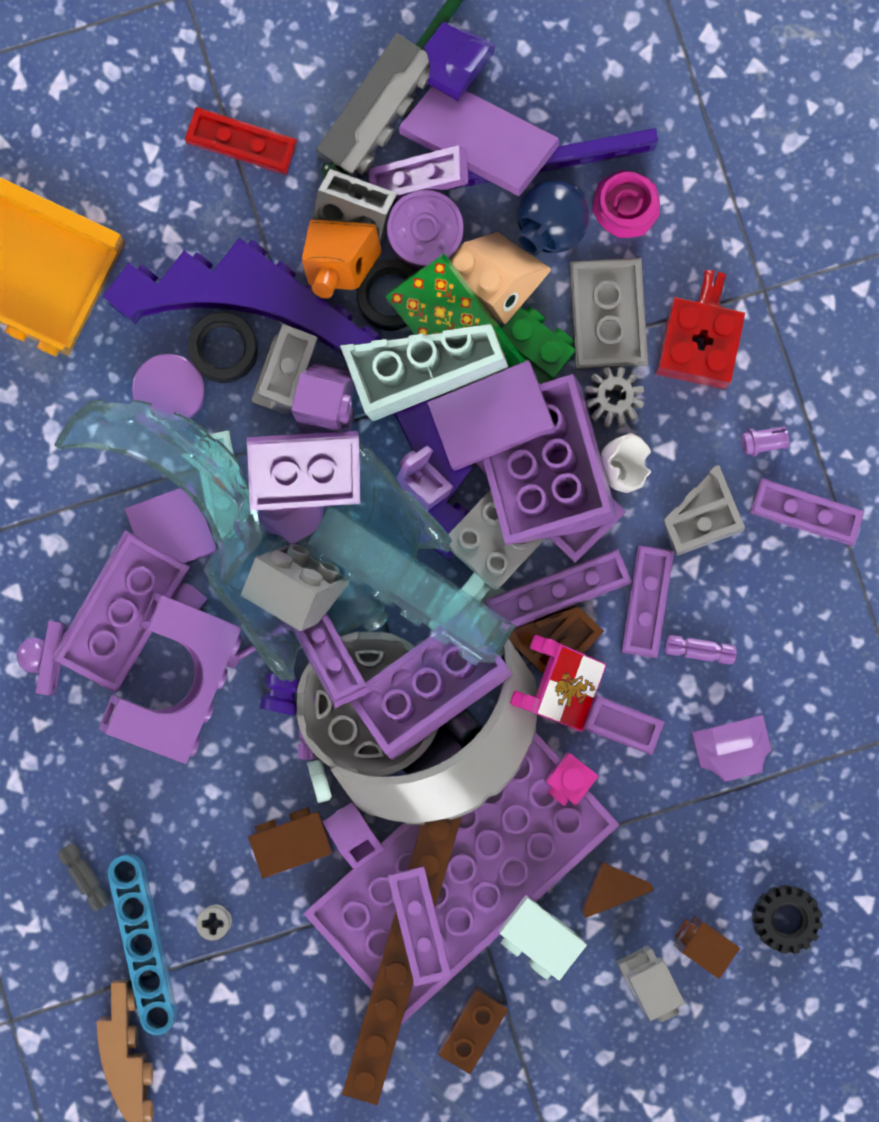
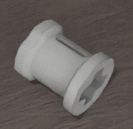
M210 905L197 917V931L206 940H219L231 928L232 915L223 905ZM213 913H216L217 919L223 920L224 923L217 928L216 932L213 931L212 925L205 922Z

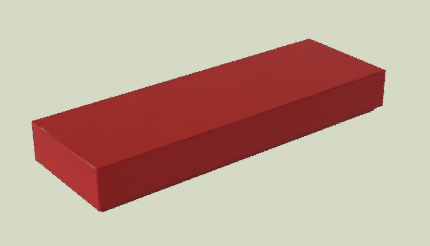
M195 107L185 137L187 144L286 176L298 144V140L199 107Z

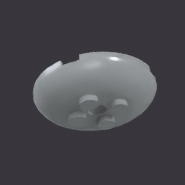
M381 631L354 632L340 637L365 683L415 647L396 635ZM310 662L301 676L297 689L296 716L298 725L309 748L331 768L338 766L358 774L379 777L388 776L407 768L418 760L429 748L437 734L438 729L392 761L384 753L350 702L334 708Z

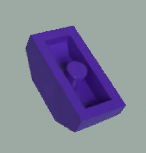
M443 22L424 47L430 64L428 84L459 101L494 54L496 45L469 31L459 30Z

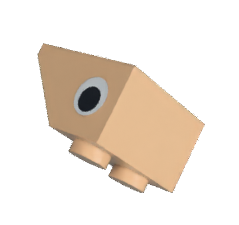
M499 232L464 242L450 258L451 263L490 315L504 325L551 271L549 266Z

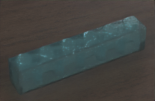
M330 506L308 542L309 545L318 550L316 556L320 560L329 564H338L346 569L345 577L358 585L363 586L366 583L374 589L372 595L387 605H391L393 602L401 607L402 611L400 614L414 624L419 625L422 622L430 627L429 634L433 638L446 645L449 642L460 648L458 654L474 665H478L479 662L493 664L516 625L346 510Z

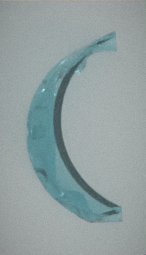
M103 399L89 401L67 421L54 445L59 450L93 448L123 454L149 465L178 485L200 509L214 534L221 562L220 582L225 586L261 544L263 530H260L258 511H250L249 488L240 472L242 469L241 464L222 442L211 437L205 428L177 412L169 415L152 409V403L134 400L131 404L103 403Z

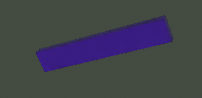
M656 128L559 146L538 173L652 152L655 150L658 142ZM468 170V184L449 188L448 190L490 183V181Z

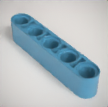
M125 854L110 863L108 879L140 1023L147 1033L162 1035L176 1022L178 1017L177 1005L145 864L139 856ZM122 861H127L134 865L136 875L132 881H125L119 876L118 867ZM129 898H137L143 903L144 911L140 917L131 916L127 912L126 903ZM144 934L151 939L152 948L150 952L142 953L135 948L134 939L136 935ZM149 970L156 972L160 978L159 987L156 989L147 988L142 981L143 972ZM154 1007L163 1008L168 1014L167 1024H155L150 1017L151 1009Z

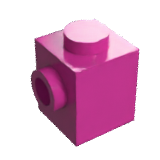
M567 752L545 779V782L551 786L547 793L563 806L568 801L577 805L599 776Z

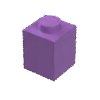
M353 801L344 808L337 810L332 816L322 822L339 852L354 870L384 850L367 819Z

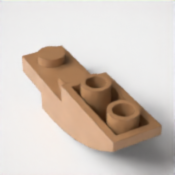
M116 979L111 983V1016H102L96 1021L102 1067L113 1099L126 1122H153L154 1103L153 1100H147V1085L153 1084V1063L147 1062V1052L132 1053V1048H137L138 1045L137 1025H131V1011L137 1010L133 988H131V979Z

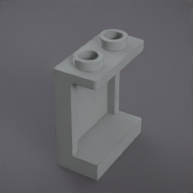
M282 324L279 334L275 335L272 339L251 399L252 403L281 414L287 413L292 408L300 373L307 369L318 337Z

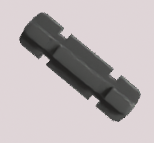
M71 843L58 852V857L64 866L68 865L70 868L67 871L81 893L88 896L86 901L92 910L98 911L108 905L111 898L105 889L101 890L99 887L101 883L86 859H81L82 853L77 845Z

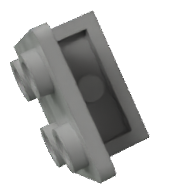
M490 490L447 535L444 543L451 552L491 588L498 589L529 558L544 539L506 545Z

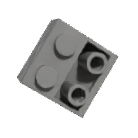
M291 544L255 557L240 596L295 629L303 631L319 623L347 587L350 578L340 573V569L336 565L325 561L321 562L311 556L310 551L305 547Z

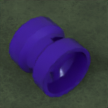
M267 673L265 685L271 689L270 692L267 691L266 695L261 698L259 709L295 716L297 704L295 697H292V695L297 693L300 679Z

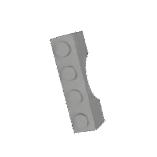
M648 945L615 961L635 1002L650 1021L657 1018L658 1022H663L679 1013L678 1007L684 1005L685 1002L664 960L661 957L656 958L653 950Z

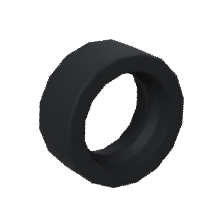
M384 259L374 263L357 288V304L362 316L372 326L386 331H397L408 327L399 314L386 316L377 312L369 299L370 289L373 283L382 276L397 275L406 280L415 274L416 271L409 264L400 260Z
M228 312L210 313L196 323L190 332L188 340L189 357L196 369L208 380L218 383L235 382L246 376L255 365L258 354L257 339L249 324L236 314ZM215 328H232L240 334L244 341L242 358L230 368L221 369L213 367L203 356V340Z

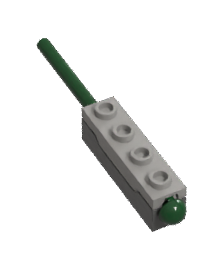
M446 0L416 44H413L398 33L395 34L316 149L318 159L323 162L321 168L323 179H325L330 169L354 178L359 174L364 176L368 172V169H370L374 162L372 154L378 145L384 147L394 133L392 125L398 116L404 118L414 104L412 96L418 87L424 89L428 85L430 64L424 49L425 45L443 22H449L463 0Z

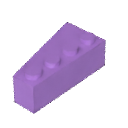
M317 362L315 365H312V368L309 367L308 370L300 373L291 411L301 432L313 434L352 430L355 417L354 407H352L355 384L349 370Z

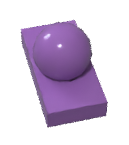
M49 621L45 640L29 638L23 641L17 650L19 666L28 673H39L35 692L37 694L54 696L57 693L62 664L54 661L51 657L68 629L67 624Z

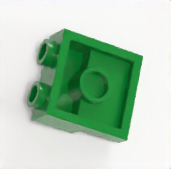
M528 306L526 310H523L520 307L501 329L523 359L531 362L539 384L555 380L576 351L571 346L574 340L559 328L552 332L542 323L545 321V318L534 308Z

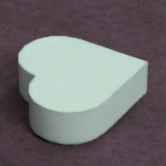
M318 759L307 762L317 802L321 803L330 800L332 796L322 761Z

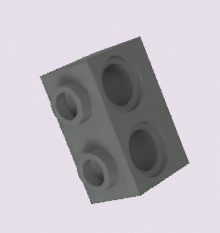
M330 169L318 189L312 219L375 224L381 244L387 232L388 218L395 205L397 193Z

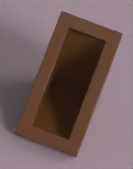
M600 861L580 909L583 916L588 918L652 892L654 889L647 880Z

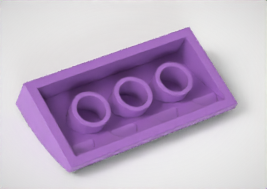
M466 610L367 681L368 693L350 701V703L384 753L394 761L513 674Z

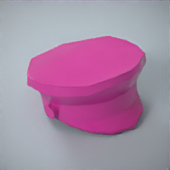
M620 170L598 183L592 212L598 223L607 232L618 238L644 236L660 215V198L657 187L645 176L636 172Z

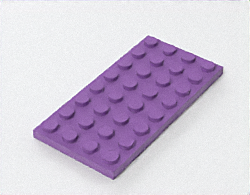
M535 733L533 743L529 746L520 764L521 768L513 779L497 795L488 797L484 805L461 816L462 819L435 907L451 978L416 987L413 982L401 1024L500 935L499 929L525 895L536 902L619 826L618 822L589 790L577 805L568 801L565 806L547 793L551 786L545 782V779L561 759L537 733ZM403 822L381 842L384 847L383 851L355 870H350L304 912L307 919L371 990H373L396 912L388 875L408 870L421 825H408Z

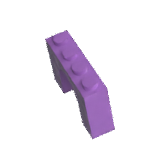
M153 593L140 627L175 640L187 649L194 664L192 687L179 703L165 709H149L111 695L98 729L112 737L187 764L189 756L193 757L198 750L200 744L198 734L202 724L207 723L213 713L214 703L212 700L217 689H221L226 681L228 674L226 665L230 655H235L239 649L242 639L239 633L242 627L163 595Z

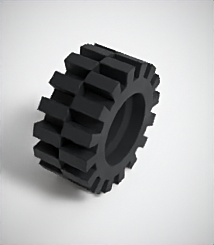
M788 885L774 886L769 889V892L763 893L759 897L761 900L758 904L755 903L753 908L755 909V915H752V922L755 923L754 930L761 938L760 940L770 948L785 954L787 952L795 954L800 953V950L803 948L807 950L811 947L810 943L818 939L819 935H817L819 929L822 930L823 925L820 922V917L823 916L821 910L817 907V901L806 891ZM784 905L796 907L801 916L799 927L791 933H781L774 925V914L778 908Z

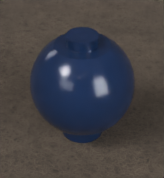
M546 181L531 188L519 205L517 218L520 233L517 235V241L526 252L535 256L539 255L541 251L546 253L564 252L577 245L584 237L589 224V209L582 190L574 184L562 181Z

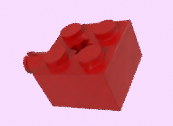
M705 270L703 272V281L698 301L674 297L669 306L655 375L724 390L729 386L733 376L746 312L723 308L720 305L726 274L718 272L712 286L715 271ZM697 337L703 338V343L707 344L703 350L697 349L698 344L694 342Z

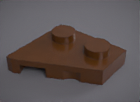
M573 606L504 633L503 637L506 640L509 639L513 646L544 674L550 656L530 649L534 635L552 639L584 654L604 630L579 606Z

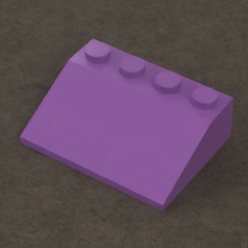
M573 374L539 384L556 430L483 459L506 545L582 532L618 521L581 385Z

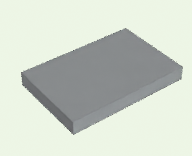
M629 258L570 262L576 370L647 366L648 352L642 259Z

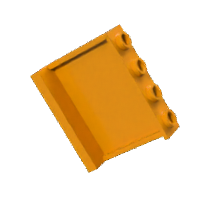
M0 177V324L6 327L4 331L6 334L24 342L26 337L39 342L37 348L51 356L57 357L60 352L69 357L126 242L121 234Z

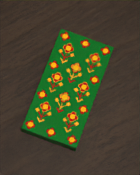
M445 253L389 291L386 295V298L414 335H431L443 333L446 330L491 324L497 335L508 367L511 368L525 362Z

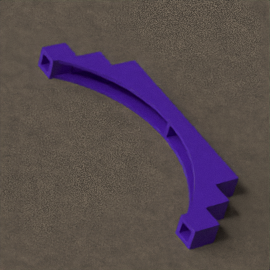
M241 238L237 239L213 271L210 270L213 264L201 254L196 252L191 256L183 250L158 284L155 283L158 277L148 268L140 265L137 269L128 263L102 296L108 305L135 325L141 317L168 311L223 309L256 314L285 323L300 331L318 337L317 340L332 348L343 357L341 345H360L382 340L368 326L360 329L352 323L353 316L346 309L338 304L333 308L323 301V298L315 295L310 284L307 283L306 286H303L295 280L296 273L286 264L279 261L275 265L265 256L268 252L258 243L250 240L247 244ZM444 393L393 413V415L397 419L411 451L417 453L424 447L429 446L433 452L428 463L453 486L449 496L425 513L426 529L420 536V540L449 561L454 553L445 546V538L470 511L457 502L453 507L448 502L470 475L473 467L468 465L454 471L449 463L427 403L447 394Z

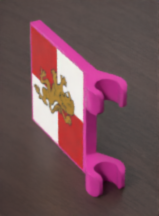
M534 635L530 649L550 656L536 696L533 697L515 690L510 704L583 732L607 664L568 648L552 639Z

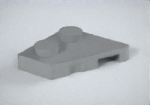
M719 465L713 467L709 475L696 488L694 487L685 497V500L663 522L676 556L744 532L745 530Z

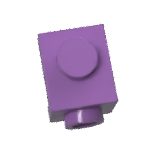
M429 446L424 447L417 453L415 451L409 452L398 465L400 472L395 480V484L425 513L449 496L453 489V486L428 463L433 452Z

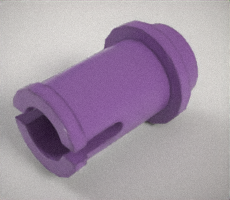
M780 426L755 431L753 428L748 429L747 433L741 434L743 452L745 455L751 454L752 457H757L759 452L788 449L789 435L786 427Z

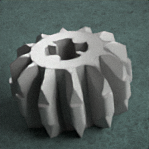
M605 367L603 369L604 380L599 375L593 374L590 380L595 387L586 386L584 389V394L593 397L585 401L587 409L597 408L592 414L591 419L596 421L601 415L606 416L603 422V426L606 428L610 427L612 418H615L619 428L624 427V415L628 419L635 421L638 415L633 408H643L645 403L643 400L635 397L644 392V387L637 386L632 388L631 385L636 381L637 376L632 374L627 380L623 379L625 373L623 367L618 368L616 377H613L609 367ZM612 390L620 392L618 397H623V400H619L616 405L608 403L610 397L605 398V395H609Z

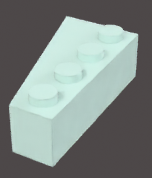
M491 324L446 330L438 334H418L403 339L389 341L383 339L371 341V343L340 346L365 414L372 421L509 368Z

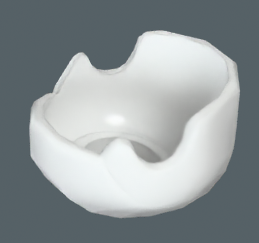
M630 433L610 441L602 450L600 456L608 485L611 488L629 493L643 487L646 477L651 473V470L645 467V459L651 451L641 437Z

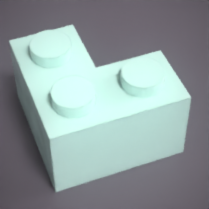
M525 895L499 929V933L504 937L500 943L516 956L523 952L531 959L528 961L531 964L530 967L546 980L552 975L560 981L587 946L582 937L554 915L549 914L527 895Z

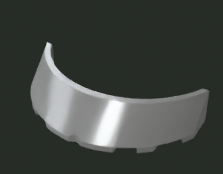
M509 639L503 643L505 664L513 675L503 682L498 702L484 727L458 753L429 769L401 776H369L354 773L338 766L331 769V772L359 811L372 817L377 816L387 820L405 822L408 825H425L424 822L446 818L451 820L481 807L488 797L497 795L513 779L521 768L520 764L529 746L533 743L536 733L537 714L511 705L510 700L515 690L533 697L536 696L538 690L534 676Z

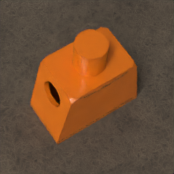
M311 219L302 254V264L308 284L312 286V291L315 295L321 298H330L335 289L354 290L360 286L382 252L376 225Z

